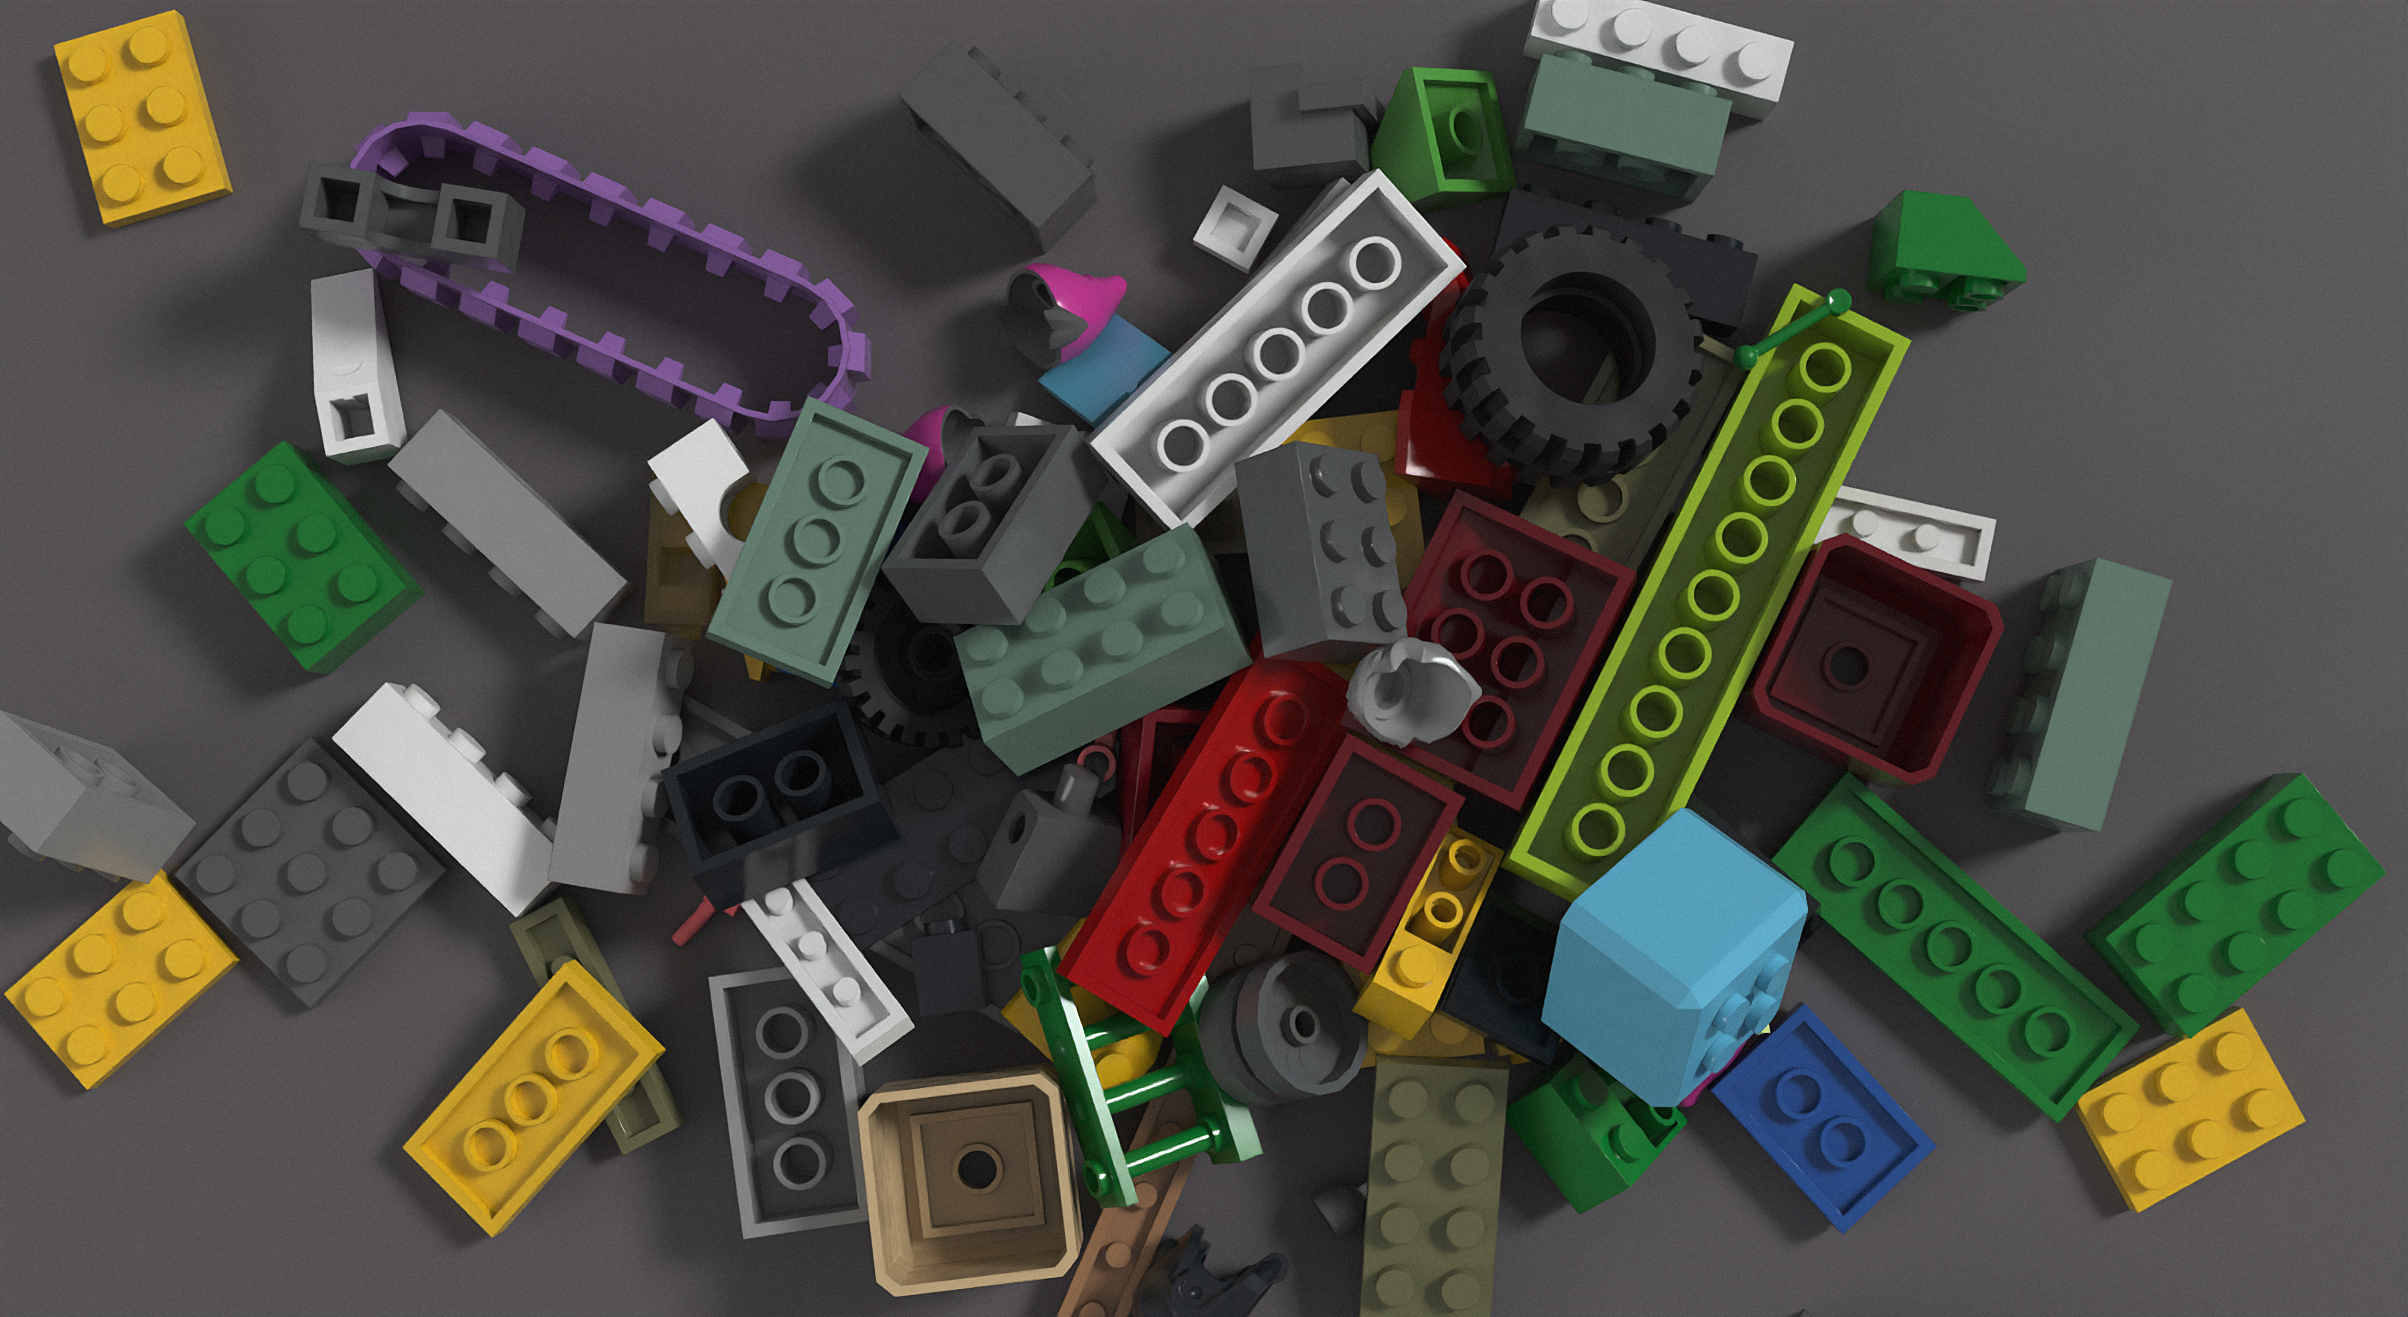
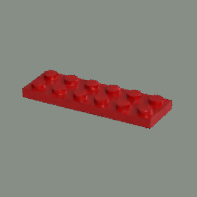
M1260 628L1248 647L1254 663L1231 675L1056 969L1057 973L1166 1038L1339 747L1343 737L1349 730L1339 724L1348 707L1346 693L1349 688V682L1321 662L1265 659Z

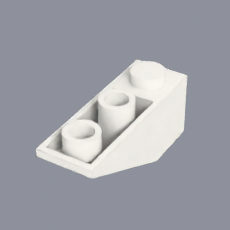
M369 268L311 280L314 395L326 457L347 466L395 457L408 443L376 270Z

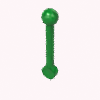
M1842 288L1833 289L1825 297L1824 304L1753 346L1742 345L1737 347L1732 354L1734 366L1739 370H1750L1756 366L1758 357L1829 315L1833 317L1843 316L1852 305L1851 295Z

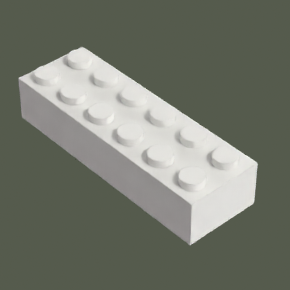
M1379 168L1367 172L1359 177L1084 439V442L1091 453L1165 532L1186 522L1194 528L1238 486L1235 462L1279 447L1467 266Z

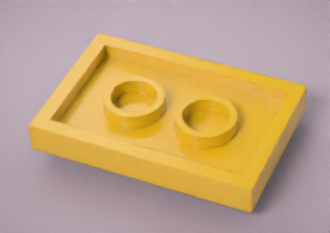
M174 9L53 45L104 225L115 229L234 194L184 17Z
M161 868L149 884L135 880L131 881L6 991L4 995L87 1090L100 1086L237 965L241 959Z
M2233 1006L2219 1014L2191 1039L2176 1037L2095 1081L2073 1106L2129 1209L2137 1213L2306 1121L2243 1007Z

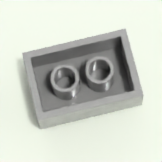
M0 710V821L12 831L7 838L10 844L22 854L38 862H42L47 856L54 858L75 872H81L84 867H87L113 882H118L121 877L149 884L193 829L196 822L113 748Z

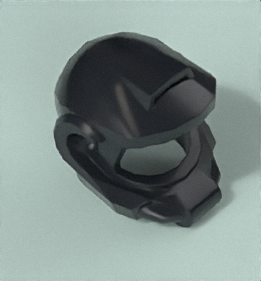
M1196 1223L1180 1239L1167 1238L1132 1293L1133 1317H1248L1267 1294L1274 1283L1281 1282L1286 1277L1288 1261L1284 1255L1273 1252L1259 1262L1246 1266L1230 1279L1221 1282L1203 1266L1212 1244L1203 1239L1206 1228Z

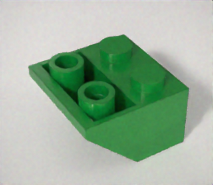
M1903 190L1874 216L1866 291L1885 293L1884 300L1886 302L1901 305H1918L1923 303V297L1948 300L1947 308L1950 310L1983 312L1986 311V305H1992L2002 300L2004 296L2026 282L2027 269L1969 197Z
M1574 1046L1533 1077L1507 1103L1505 1119L1579 1215L1631 1188L1688 1122L1677 1106L1651 1107Z

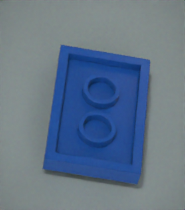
M1804 1002L1797 1003L1770 1029V1033H1765L1707 1087L1710 1093L1833 1227L1842 1234L1850 1229L1937 1147Z

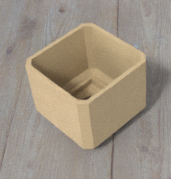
M1048 1063L886 1082L868 1098L857 1112L876 1282L894 1297L1063 1277L1076 1261L1083 1241V1229L1069 1110L1057 1072ZM971 1151H984L994 1159L997 1173L995 1179L988 1185L973 1186L962 1177L960 1171L961 1160L964 1155Z

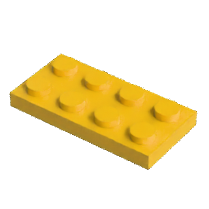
M574 959L562 965L402 1148L493 1238L510 1225L666 1049Z

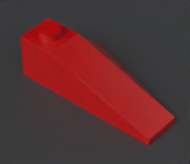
M1441 237L1467 267L1422 309V314L1428 327L1426 336H1423L1421 339H1413L1409 358L1413 365L1417 366L1418 376L1415 390H1402L1398 409L1394 474L1438 501H1451L1457 488L1481 500H1511L1512 483L1518 480L1515 476L1518 467L1506 461L1498 468L1484 458L1489 448L1478 437L1469 443L1458 428L1465 420L1461 410L1450 411L1443 395L1444 389L1452 381V378L1443 377L1439 374V354L1447 345L1441 335L1446 319L1456 308L1455 302L1473 280L1467 255L1449 239Z

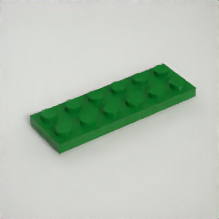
M1843 771L1768 857L1821 903V918L1824 924L2052 1122L2059 1123L2141 1028L2140 1024L1849 771Z

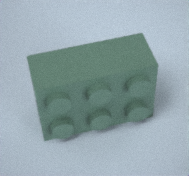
M1558 50L1555 51L1554 56L1543 53L1528 86L1511 158L1693 203L1714 177L1733 101L1717 97L1718 91L1701 83L1682 82L1679 87L1656 82L1654 81L1655 75L1642 68L1620 66L1617 68V71L1593 66L1592 59L1579 52Z

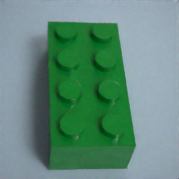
M2303 772L2274 774L2082 936L2164 1034L2191 1039L2386 875L2387 872Z

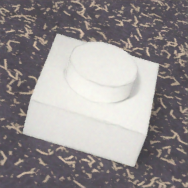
M1223 185L1193 238V245L1249 274L1279 219V214Z

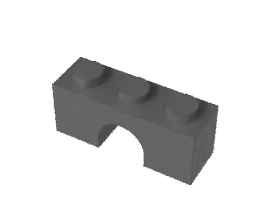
M310 162L298 227L324 244L515 274L526 210L508 193L442 183L441 191L425 190L394 183L384 179L376 172Z

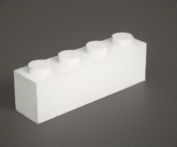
M1537 0L1522 56L1540 60L1543 53L1554 56L1555 51L1569 50L1590 57L1593 66L1617 71V68L1620 66H1633L1645 69L1655 75L1654 81L1676 87H1679L1682 82L1705 84L1718 91L1717 97L1733 101L1730 112L1764 121L1779 101L1794 41L1643 0Z
M386 682L332 739L515 917H524L536 911L562 884L547 881L557 820L549 816L543 821L526 805L532 796L516 779L506 772L497 777L481 761L486 755V751L474 738L461 728H457L452 733L435 717L441 708L425 691L413 683L406 689L403 685Z

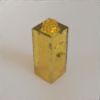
M653 470L651 482L658 478ZM651 490L644 623L656 628H663L662 632L691 641H700L701 629L708 630L721 600L722 572L716 564L708 570L702 565L685 539L686 536L694 531L679 510L670 516Z

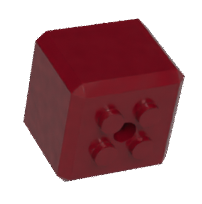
M1843 533L1812 545L1732 712L1736 719L1833 766L1848 771L1852 775L1879 788L1914 785L1935 777L2005 626L1996 604L1848 533ZM1840 649L1852 650L1862 660V676L1853 685H1844L1838 682L1831 672V660Z

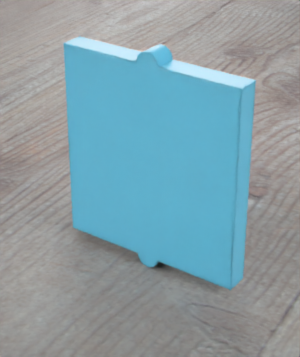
M1114 313L1100 336L1088 349L1078 357L1051 368L1038 379V382L1044 390L1096 429L1173 354Z

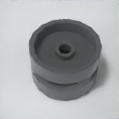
M1310 950L1289 953L1266 959L1262 962L1227 970L1211 984L1200 1008L1198 1035L1205 1064L1222 1090L1238 1103L1256 1108H1265L1341 1091L1357 1076L1367 1052V1018L1352 1011L1360 993L1348 972L1329 956Z

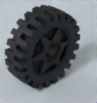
M880 568L833 681L838 683L840 688L835 693L838 698L845 697L859 724L868 727L870 732L902 745L938 748V746H954L963 743L962 734H965L966 737L975 738L981 734L953 637L979 624L919 622ZM929 635L934 641L936 651L933 661L923 668L917 660L916 652L919 642Z

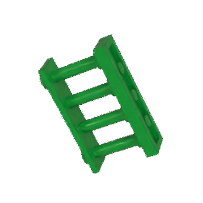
M1053 945L1019 956L1023 966L1020 976L1022 990L1027 1001L1033 1007H1036L1085 1159L1082 1164L1083 1179L1089 1193L1098 1200L1100 1209L1128 1207L1138 1203L1139 1201L1132 1182L1133 1178L1203 1151L1210 1155L1212 1165L1243 1162L1263 1154L1248 1105L1238 1103L1222 1090L1204 1061L1198 1033L1200 1008L1209 990L1205 974L1170 1032L1177 1054L1175 1064L1103 1090L1091 1051L1152 1029L1124 1012L1082 1026L1070 988L1078 985L1056 972L1061 962L1057 946ZM1183 1088L1189 1092L1197 1115L1194 1127L1123 1153L1111 1115Z

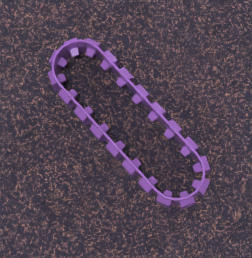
M410 111L406 121L394 122L387 127L380 123L353 148L357 154L351 161L350 168L376 172L389 181H393L395 177L410 165V162L423 154L425 158L445 159L448 150L475 155L474 170L492 177L500 167H503L533 180L532 195L550 202L560 192L591 206L589 220L607 228L616 217L649 231L647 245L664 253L675 242L707 256L705 270L721 278H725L729 271L734 268L766 282L764 296L782 304L791 293L817 304L809 318L822 331L839 322L842 344L828 347V367L838 369L833 381L828 387L820 382L807 396L850 414H853L858 409L851 399L856 394L858 383L871 381L872 343L866 334L852 331L853 326L861 315L850 300L828 278L817 285L810 283L811 274L804 264L770 249L758 259L752 256L753 249L743 237L711 223L707 225L702 233L694 231L696 224L687 213L653 198H650L641 208L637 206L638 199L626 186L594 172H591L582 182L580 181L581 174L568 161L534 146L525 156H522L523 149L511 136L477 121H474L466 130H463L462 125L448 112ZM356 249L376 271L392 281L401 276L400 284L417 296L449 310L460 299L459 310L472 320L507 335L516 324H519L518 336L528 344L564 360L576 349L578 350L576 361L587 370L621 385L633 374L637 376L635 387L643 394L680 411L689 399L695 401L694 413L705 422L714 418L724 430L739 436L746 425H750L756 429V437L764 444L787 445L802 409L792 411L790 401H771L768 414L745 409L740 406L743 392L741 389L725 382L715 395L681 381L684 365L665 357L657 369L651 368L624 356L626 339L607 331L597 344L565 330L568 314L549 306L540 318H537L508 305L510 289L501 284L490 281L480 293L450 280L452 264L428 260L421 267L398 257V255Z

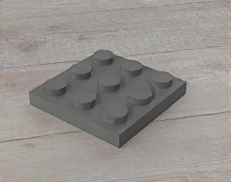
M310 736L174 875L311 1009L318 1007L452 869L318 737Z

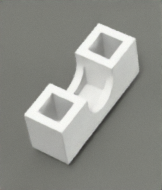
M712 418L647 461L658 477L650 482L649 486L670 516L679 510L694 531L686 536L685 539L702 565L708 570L716 564L727 581H729L745 542L737 540L730 530L728 523L729 507L736 495L756 482L758 478L724 428Z

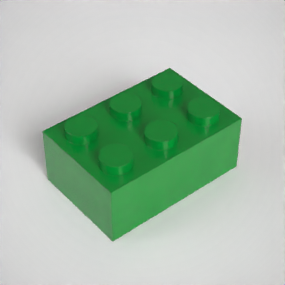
M284 440L183 523L306 671L326 675L331 674L426 594L307 450Z

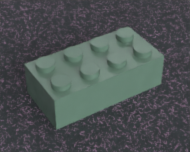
M1188 522L1040 594L1034 602L1032 610L1024 618L1021 625L979 624L953 637L983 742L1017 776L1029 772L1254 663L1219 564Z
M2098 557L2061 568L2058 575L2053 574L2050 576L2040 601V610L2046 612L2040 636L2035 635L2032 637L2023 658L2022 670L2029 673L2023 696L2015 697L2010 705L2005 721V732L2011 734L2005 758L1999 757L1995 761L1989 775L1987 793L1993 795L1990 811L2062 833L2101 832L2173 580Z

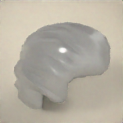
M1403 637L1395 643L1376 648L1362 659L1355 669L1354 676L1350 678L1346 698L1349 711L1354 714L1355 720L1359 721L1380 742H1388L1391 745L1397 744L1401 749L1416 740L1430 744L1435 740L1450 735L1459 727L1471 705L1482 696V688L1459 665L1454 656L1440 644L1420 641L1413 637Z

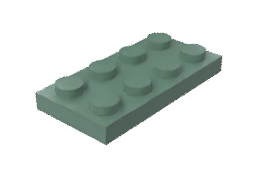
M808 396L705 638L830 689L930 448Z

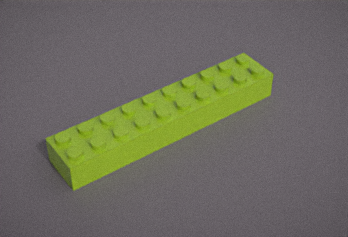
M1794 283L1778 304L1761 340L1824 304L1825 298ZM1848 310L1840 317H1833L1831 315L1825 317L1758 357L1756 366L1746 370L1500 865L1501 868L1573 903L1574 900L1680 808H1685L1912 340Z

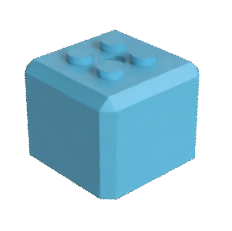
M1682 807L1574 900L1560 921L1541 1021L1651 1107H1676L1712 1072H1719L1730 1061L1735 1051L1753 1033L1758 1034L1764 1030L1779 1010L1808 913L1805 891L1691 809Z

